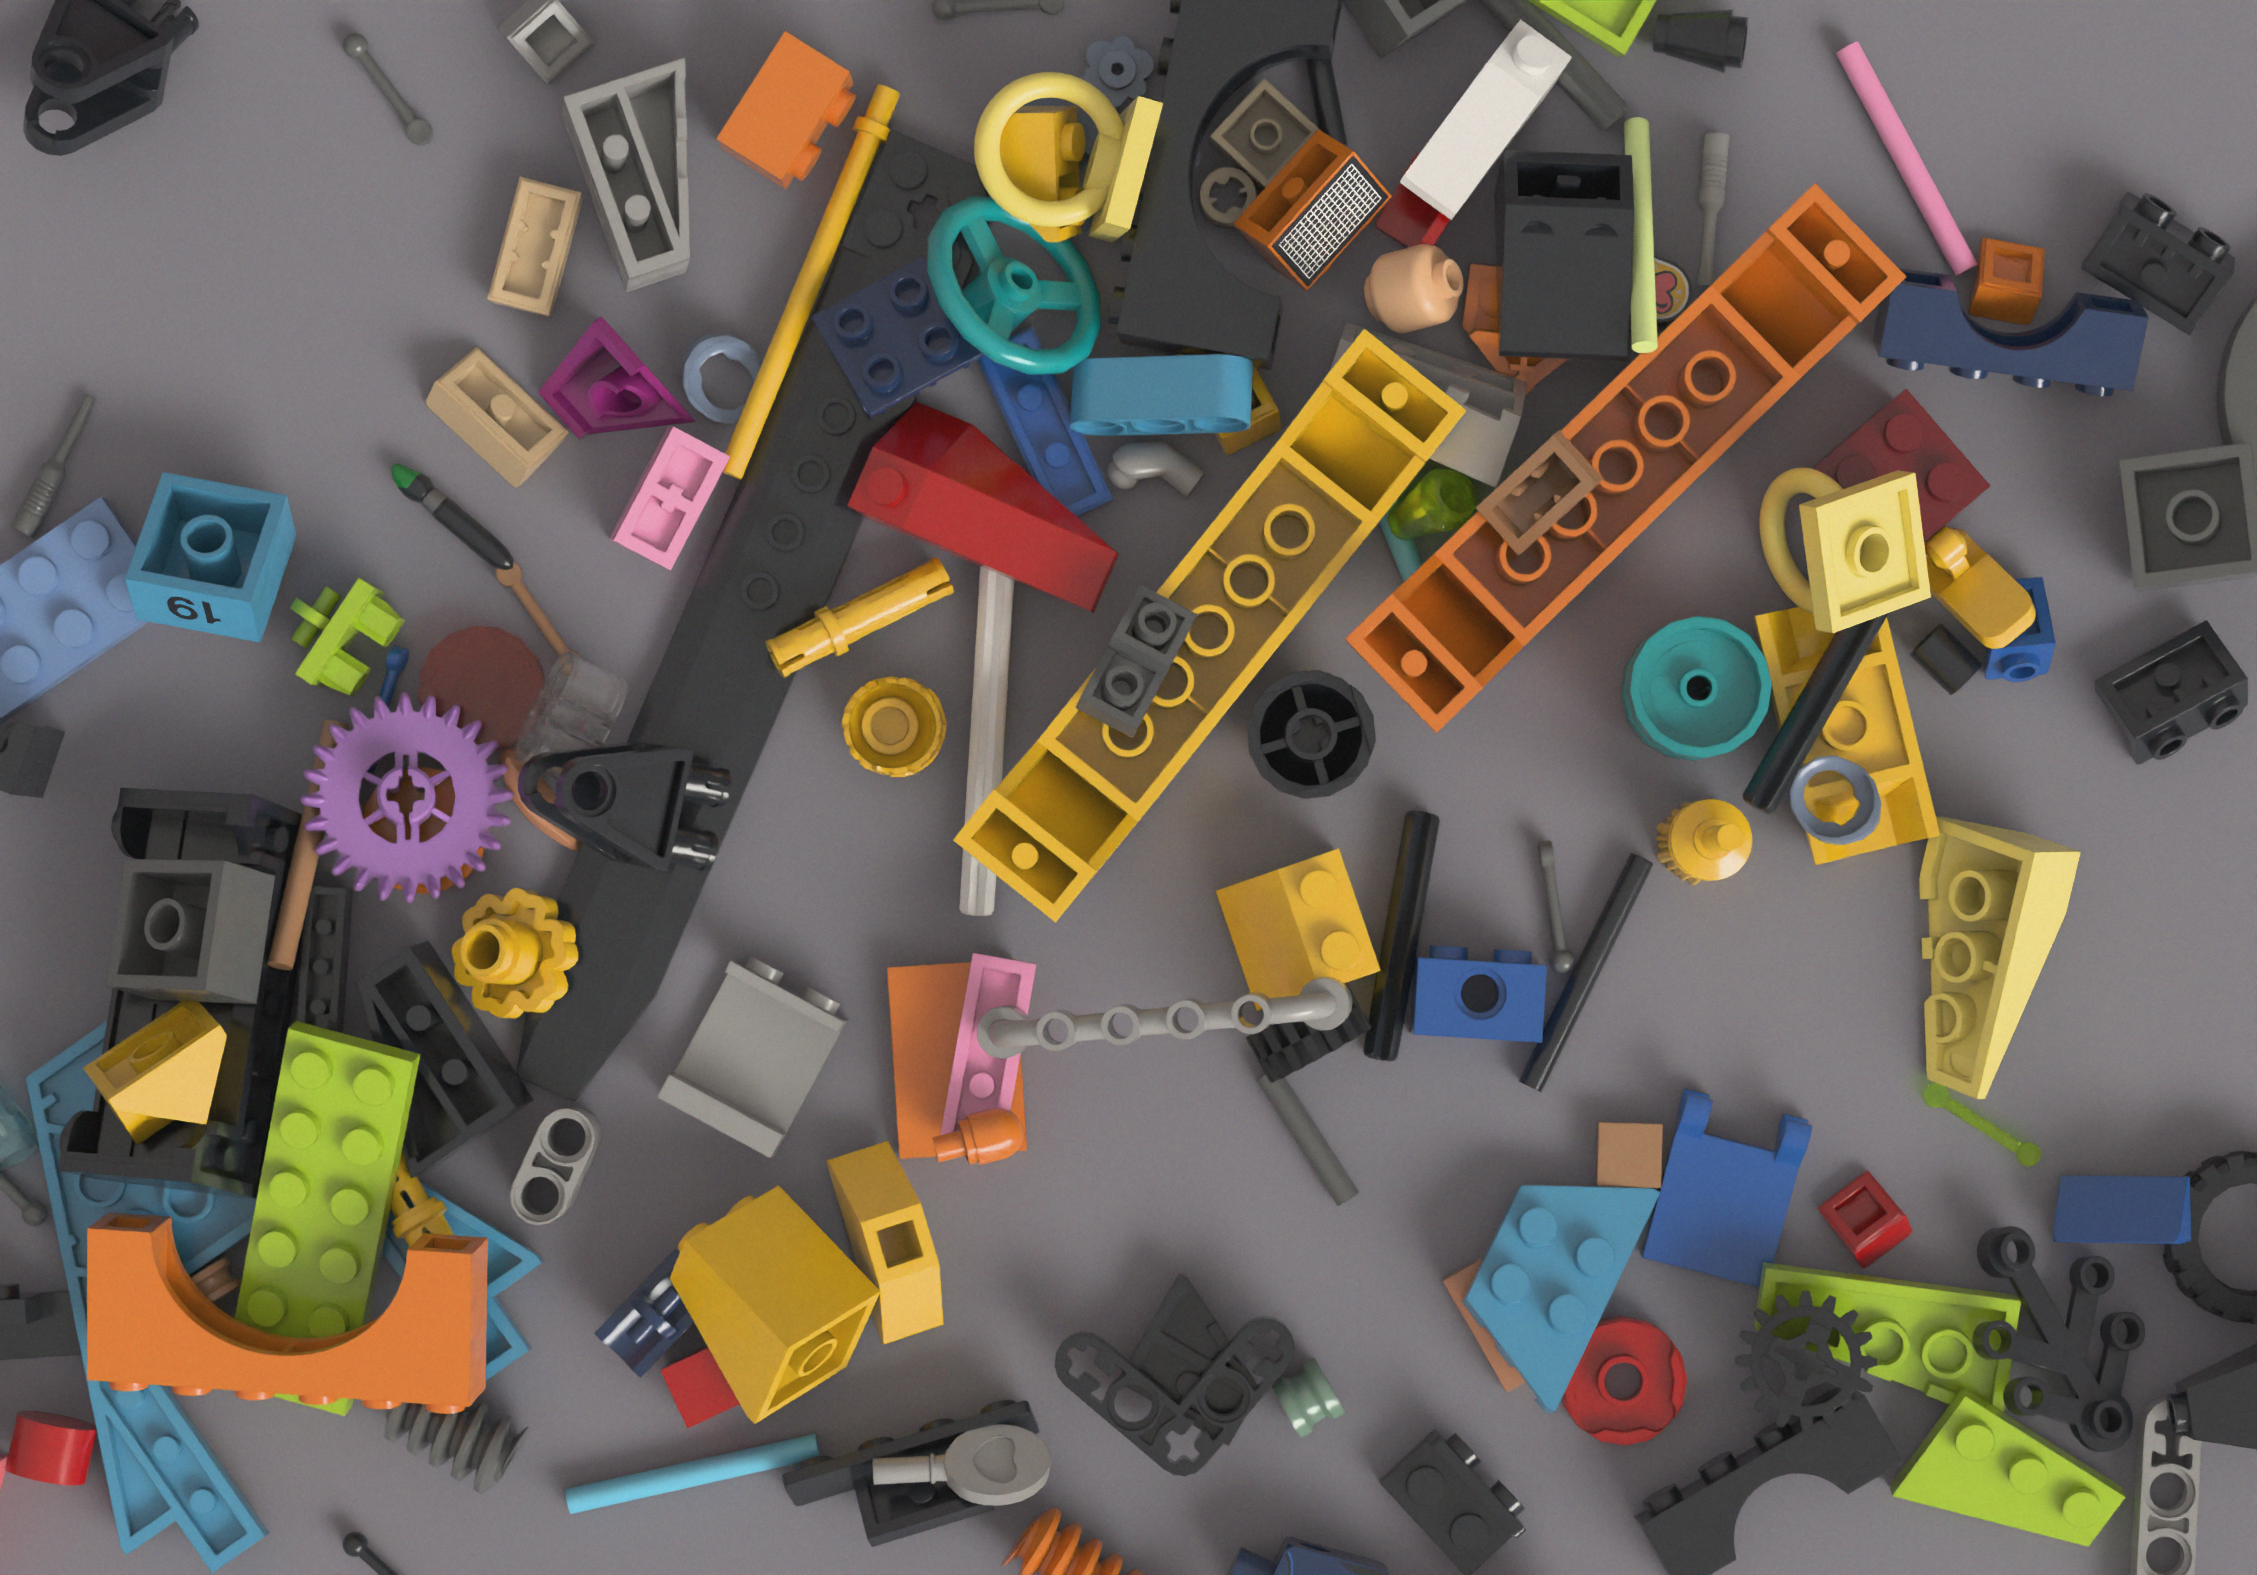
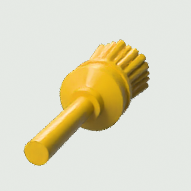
M1706 799L1696 800L1693 803L1689 801L1683 802L1681 809L1676 808L1672 810L1671 816L1666 818V822H1662L1656 827L1657 831L1661 834L1656 837V840L1660 842L1657 847L1661 850L1656 855L1660 863H1667V870H1673L1675 876L1680 875L1682 881L1688 879L1691 885H1696L1701 880H1720L1733 875L1745 864L1752 848V832L1746 817L1735 806L1722 800Z

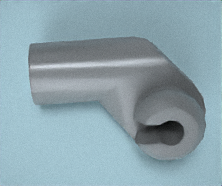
M1162 440L1122 445L1114 451L1112 455L1113 461L1110 462L1107 468L1110 481L1121 489H1132L1140 479L1160 476L1186 497L1192 493L1206 473Z

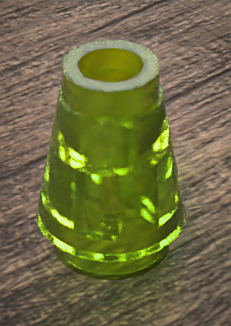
M1453 469L1431 470L1390 509L1388 525L1392 533L1404 541L1459 529L1470 519L1476 507L1475 489L1471 481L1459 471Z

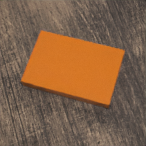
M971 962L887 967L899 1159L936 1157L932 1137L941 1134ZM1020 1056L1011 1112L1019 1118L1024 1134L1022 1144L1017 1151L1028 1150L1022 1056Z

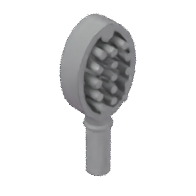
M994 1424L968 1430L961 1434L946 1450V1454L943 1455L930 1453L929 1456L872 1459L873 1484L931 1482V1484H935L936 1481H946L947 1485L959 1497L969 1502L994 1506L1009 1505L1033 1496L1045 1485L1050 1473L1051 1455L1043 1439L1033 1432L1018 1426Z

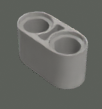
M571 1106L555 1110L547 1115L539 1125L512 1184L510 1193L512 1208L517 1216L526 1223L534 1225L549 1224L567 1214L574 1204L602 1139L599 1121L586 1108ZM564 1118L575 1119L585 1130V1144L578 1153H566L555 1142V1127ZM534 1178H548L558 1188V1203L552 1211H539L528 1200V1187Z

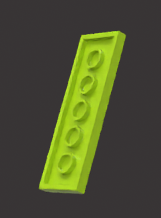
M296 1021L288 1028L236 1308V1320L267 1333L295 1338L332 1336L356 1329L369 1322L421 1054ZM275 1393L273 1396L342 1416L348 1413L354 1399L338 1398L334 1403L311 1405L300 1402L298 1399L299 1395Z

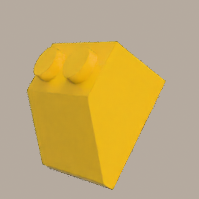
M1339 849L1216 890L1250 993H1263L1269 998L1296 996L1300 994L1307 983L1319 977H1333L1346 983L1381 971ZM1254 1002L1256 1011L1263 1010L1258 1003Z

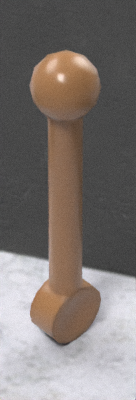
M513 562V569L501 570L497 568V580L503 586L512 588L559 656V669L568 675L577 673L583 664L581 655L575 650L568 649L522 582L523 572L521 567Z

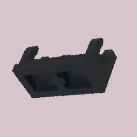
M21 721L8 725L0 736V791L11 795L43 798L65 732L49 726L42 727Z

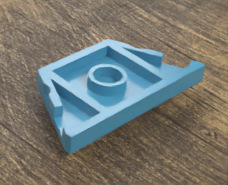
M1521 1185L1517 1188L1469 1285L1462 1303L1479 1326L1487 1329L1495 1340L1496 1349L1510 1368L1514 1366L1537 1397L1535 1402L1541 1410L1549 1414L1556 1411L1660 1195V1192L1655 1189Z

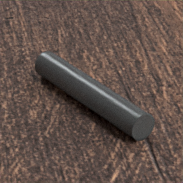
M1263 1074L1256 1079L1337 1206L1359 1193L1286 1078L1284 1077L1270 1083L1267 1076Z

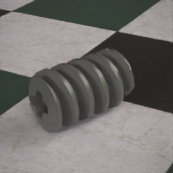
M482 1401L469 1413L463 1410L451 1414L429 1412L426 1410V1404L402 1402L400 1406L389 1409L386 1415L387 1423L384 1438L393 1443L410 1431L407 1442L408 1452L417 1455L428 1445L432 1444L429 1464L439 1468L451 1457H454L451 1477L461 1481L473 1470H476L473 1490L482 1494L498 1482L506 1473L522 1447L530 1428L527 1426L513 1439L508 1437L511 1417L507 1414H504L489 1426L485 1423L489 1405L485 1401Z

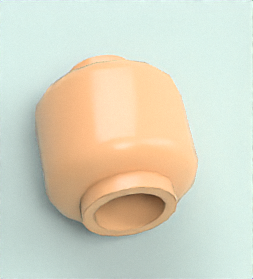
M1419 244L1383 254L1375 261L1370 275L1365 281L1364 295L1366 304L1371 315L1377 321L1399 334L1445 323L1451 319L1457 309L1459 296L1462 294L1464 286L1463 276L1457 263L1449 259L1442 249L1435 245Z

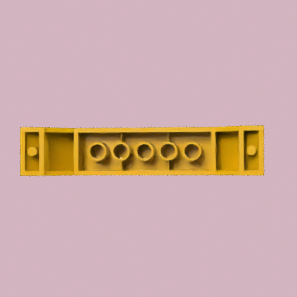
M1363 329L1326 375L1323 382L1278 442L1156 592L1198 615L1134 737L1131 738L1075 708L1095 671L1094 669L1040 738L990 793L953 841L1056 923L1355 554L1467 410L1366 329Z

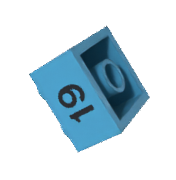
M162 472L124 578L136 619L261 643L297 537L288 496Z

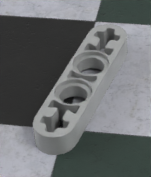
M2167 1396L2157 1397L2148 1402L2140 1412L2138 1420L2130 1575H2195L2202 1441L2193 1440L2183 1435L2182 1432H2176L2172 1437L2171 1453L2177 1456L2185 1455L2184 1465L2168 1460L2151 1462L2153 1451L2166 1455V1437L2155 1431L2154 1426L2156 1421L2166 1420L2168 1416ZM2162 1473H2174L2179 1476L2183 1483L2182 1498L2176 1505L2170 1508L2157 1507L2150 1498L2149 1490L2151 1483ZM2160 1537L2173 1538L2179 1546V1561L2174 1568L2167 1572L2153 1571L2146 1559L2148 1546L2152 1541Z

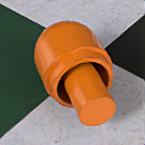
M992 1108L966 1115V1119L958 1120L959 1131L932 1137L938 1163L965 1156L969 1165L974 1163L983 1165L1008 1158L1015 1154L1022 1144L1024 1134L1022 1124L1014 1113L1003 1108Z

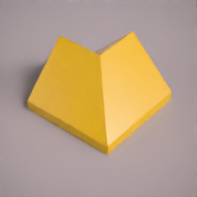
M182 1001L83 1067V1069L138 1145L174 1120L199 1124L207 1123L227 1035L220 1024L199 1002Z

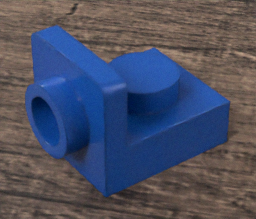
M2043 577L2015 579L2029 593L2036 610V617L2032 625L2007 646L1998 649L1986 647L1987 651L1983 664L1986 679L2004 678L2010 682H2024L2038 675L2048 673L2056 641Z

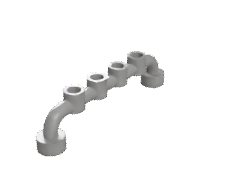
M1319 977L1307 983L1300 994L1296 996L1269 998L1263 993L1251 992L1236 1001L1204 1004L1195 998H1185L1174 1003L1171 1007L1139 1009L1132 1004H1120L1110 1008L1105 1013L1075 1015L1068 1010L1059 1009L1047 1013L1041 1018L1029 1019L1021 1009L1011 1005H1003L987 1011L981 1017L977 1026V1039L981 1048L987 1054L995 1058L1005 1059L1021 1053L1030 1045H1041L1050 1051H1061L1072 1046L1077 1041L1106 1039L1111 1044L1123 1046L1144 1035L1171 1033L1178 1039L1190 1040L1199 1036L1205 1030L1236 1027L1245 1034H1256L1271 1024L1301 1021L1317 1030H1331L1341 1025L1348 1018L1352 1009V997L1349 989L1340 980L1333 977ZM1247 1001L1256 1002L1262 1007L1264 1017L1259 1025H1252L1244 1019L1242 1010ZM1182 1007L1193 1009L1198 1016V1025L1192 1031L1185 1030L1178 1022V1013ZM1117 1013H1124L1131 1018L1133 1030L1129 1036H1122L1115 1031L1113 1020ZM1054 1018L1062 1020L1067 1025L1068 1036L1064 1042L1054 1040L1049 1033V1024Z

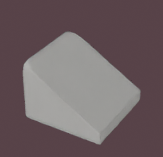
M527 0L498 27V31L546 84L553 80L594 43L558 0Z

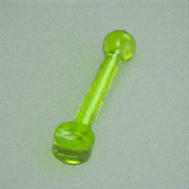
M1931 1083L1924 1088L1922 1094L1927 1106L1931 1108H1945L2016 1153L2018 1162L2023 1166L2032 1167L2040 1161L2041 1150L2037 1144L2033 1142L2022 1143L1949 1097L1947 1087L1938 1083Z

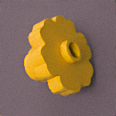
M513 888L505 896L483 895L475 906L464 913L462 916V926L466 934L455 941L451 950L453 961L456 963L454 966V977L460 985L473 987L471 993L472 1002L477 1009L489 1011L499 1018L516 1019L524 1011L544 1013L551 1008L554 1001L559 1000L566 994L568 982L563 971L573 967L578 961L579 955L575 944V928L570 922L557 920L558 906L553 898L540 896L537 892L530 889Z

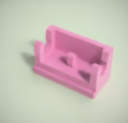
M674 426L667 427L617 521L609 540L632 550L659 566L671 570L730 456Z

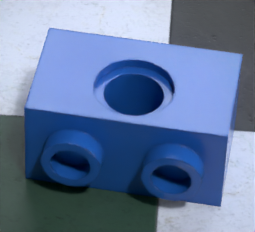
M1430 945L1429 958L1415 957L1410 1020L1411 1034L1542 1043L1547 965L1531 964V951L1494 949L1493 962L1467 960V947ZM1482 974L1488 977L1494 984L1495 999L1487 1009L1473 1012L1464 1005L1461 998V989L1469 977Z

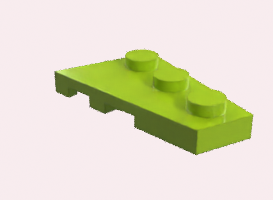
M1962 1387L1890 1485L1893 1497L2087 1547L2090 1546L2126 1498L2124 1490L2120 1485Z

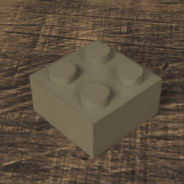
M1263 78L1210 135L1209 143L1237 169L1250 176L1254 185L1263 191L1319 128Z

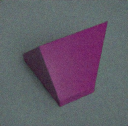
M602 316L590 325L537 392L579 440L588 434L696 422Z

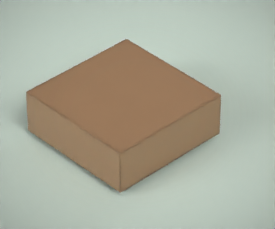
M1597 1121L1595 1185L1604 1187L1661 1188L1663 1124Z

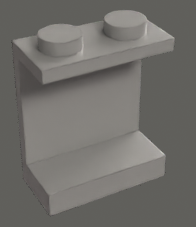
M750 955L746 965L737 960L729 962L725 973H727L725 980L674 1073L669 1074L657 1097L771 1158L776 1155L848 1020L835 1014L841 1004L838 1001L809 986H806L802 995L779 984L784 975L782 971Z

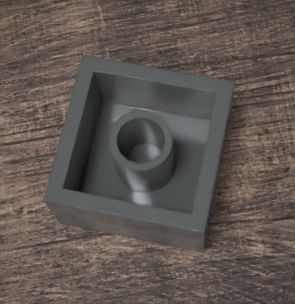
M2251 442L2119 460L2134 588L2138 592L2257 577V477Z
M125 859L105 987L155 1000L257 1004L275 876L222 860Z

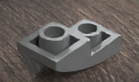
M1140 584L1075 708L1133 738L1198 614Z

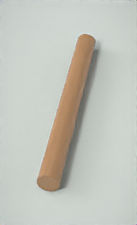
M325 720L318 745L335 749L338 744L328 729L329 724L334 723L347 731L349 726L339 721ZM316 756L313 769H324L326 764ZM309 782L307 794L318 792L320 786ZM307 806L303 808L267 962L269 966L281 970H292L319 858V855L315 853V848L324 837V832H309L304 829V824L320 814V809Z

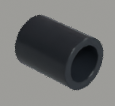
M1939 624L1910 653V656L1950 695L1957 692L1982 666V663L1943 624Z

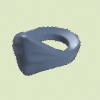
M728 333L706 334L694 339L687 348L682 361V386L688 402L694 409L712 422L731 425L738 422L745 403L731 410L715 407L707 400L701 388L702 375L699 368L708 358L722 353L727 359L738 361L748 371L753 386L762 361L757 352L741 338Z
M1838 756L1816 757L1800 767L1789 788L1790 808L1801 827L1819 841L1826 844L1845 845L1863 840L1877 828L1880 822L1881 800L1876 783L1867 771L1856 763ZM1825 770L1836 771L1843 775L1853 787V796L1859 805L1853 817L1843 825L1835 822H1822L1814 817L1806 808L1804 789L1809 779L1818 772Z

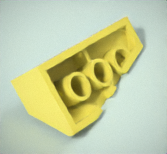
M1936 816L1940 836L1928 838L1919 876L1920 899H1928L1929 937L1921 938L1922 959H1930L1931 996L1924 1002L1927 1079L1975 1099H1985L2066 915L2081 851L2029 833Z

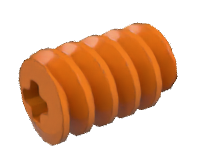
M1052 1506L1032 1520L1015 1541L1000 1566L1003 1567L1019 1557L1023 1561L1018 1575H1035L1037 1573L1041 1575H1119L1123 1557L1118 1553H1113L1098 1562L1102 1541L1093 1537L1082 1545L1077 1546L1082 1526L1078 1522L1073 1521L1058 1531L1057 1528L1062 1510L1057 1506ZM1134 1568L1124 1575H1143V1573L1139 1569Z

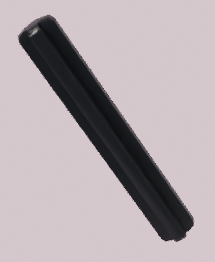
M1889 613L1835 633L1745 789L1743 800L1747 804L1766 814H1771L1777 809Z
M1411 810L1406 813L1379 958L1381 971H1378L1376 975L1368 1020L1372 1028L1366 1032L1363 1048L1364 1055L1371 1059L1391 1062L1395 1061L1398 1057L1440 823L1439 817L1429 812Z

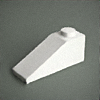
M1520 19L1400 180V183L1452 220L1503 154L1504 150H1506L1546 98L1572 57Z

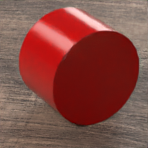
M19 1411L16 1416L5 1470L20 1477L45 1483L70 1486L84 1485L97 1434L96 1426L80 1419L59 1414Z

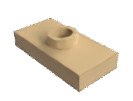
M519 177L487 297L489 302L549 318L552 317L584 198L581 192Z

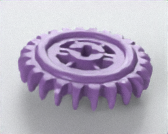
M406 692L401 693L396 712H390L380 696H376L374 698V718L368 719L356 707H351L349 713L354 726L353 730L349 732L334 723L329 724L328 729L338 744L335 749L321 745L313 746L314 754L326 765L324 769H306L303 771L305 779L320 786L318 792L300 797L302 805L320 809V814L304 824V829L309 832L327 833V836L315 848L317 855H326L336 851L340 853L332 868L334 876H339L353 867L357 869L353 884L355 891H361L372 879L378 880V897L381 901H385L389 897L395 884L401 885L404 898L409 904L415 899L418 884H424L434 899H439L441 896V878L446 876L456 887L463 888L465 882L460 867L466 864L479 872H483L486 866L477 850L480 847L495 851L501 849V843L488 831L490 827H505L511 824V819L508 816L494 809L495 805L507 802L514 796L511 790L494 787L493 784L508 771V765H488L487 760L497 751L499 743L496 740H492L479 745L475 744L474 741L482 728L480 720H475L462 729L457 727L461 712L458 704L453 705L440 718L436 716V699L433 695H429L426 698L419 712L413 711L410 697ZM418 753L425 754L443 766L445 771L429 778L425 772L418 769ZM395 754V768L387 772L382 779L368 773L371 767L388 755ZM404 757H409L408 776L414 785L415 791L425 793L424 800L415 801L413 803V812L409 813V823L411 825L410 840H406L405 816L401 812L398 802L388 800L389 794L400 792L401 782L404 781ZM449 777L452 779L456 795L451 817L435 808L437 797L434 786ZM363 780L378 786L376 796L379 809L363 819L359 802ZM431 815L447 823L441 832L428 841L420 843L419 826L426 822ZM386 817L388 821L396 825L397 843H391L375 834L369 826Z

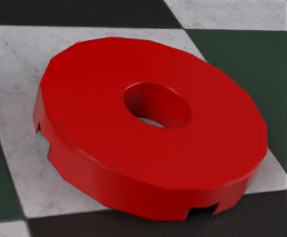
M1621 1315L1600 1319L1563 1394L1562 1404L1577 1426L1599 1441L1625 1446L1648 1441L1669 1425L1683 1405L1687 1376L1682 1355L1666 1333L1644 1319ZM1617 1363H1630L1639 1372V1386L1635 1393L1629 1397H1613L1605 1388V1375Z

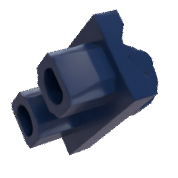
M677 1248L670 1253L594 1333L603 1343L619 1355L640 1378L694 1323L669 1279L680 1253Z

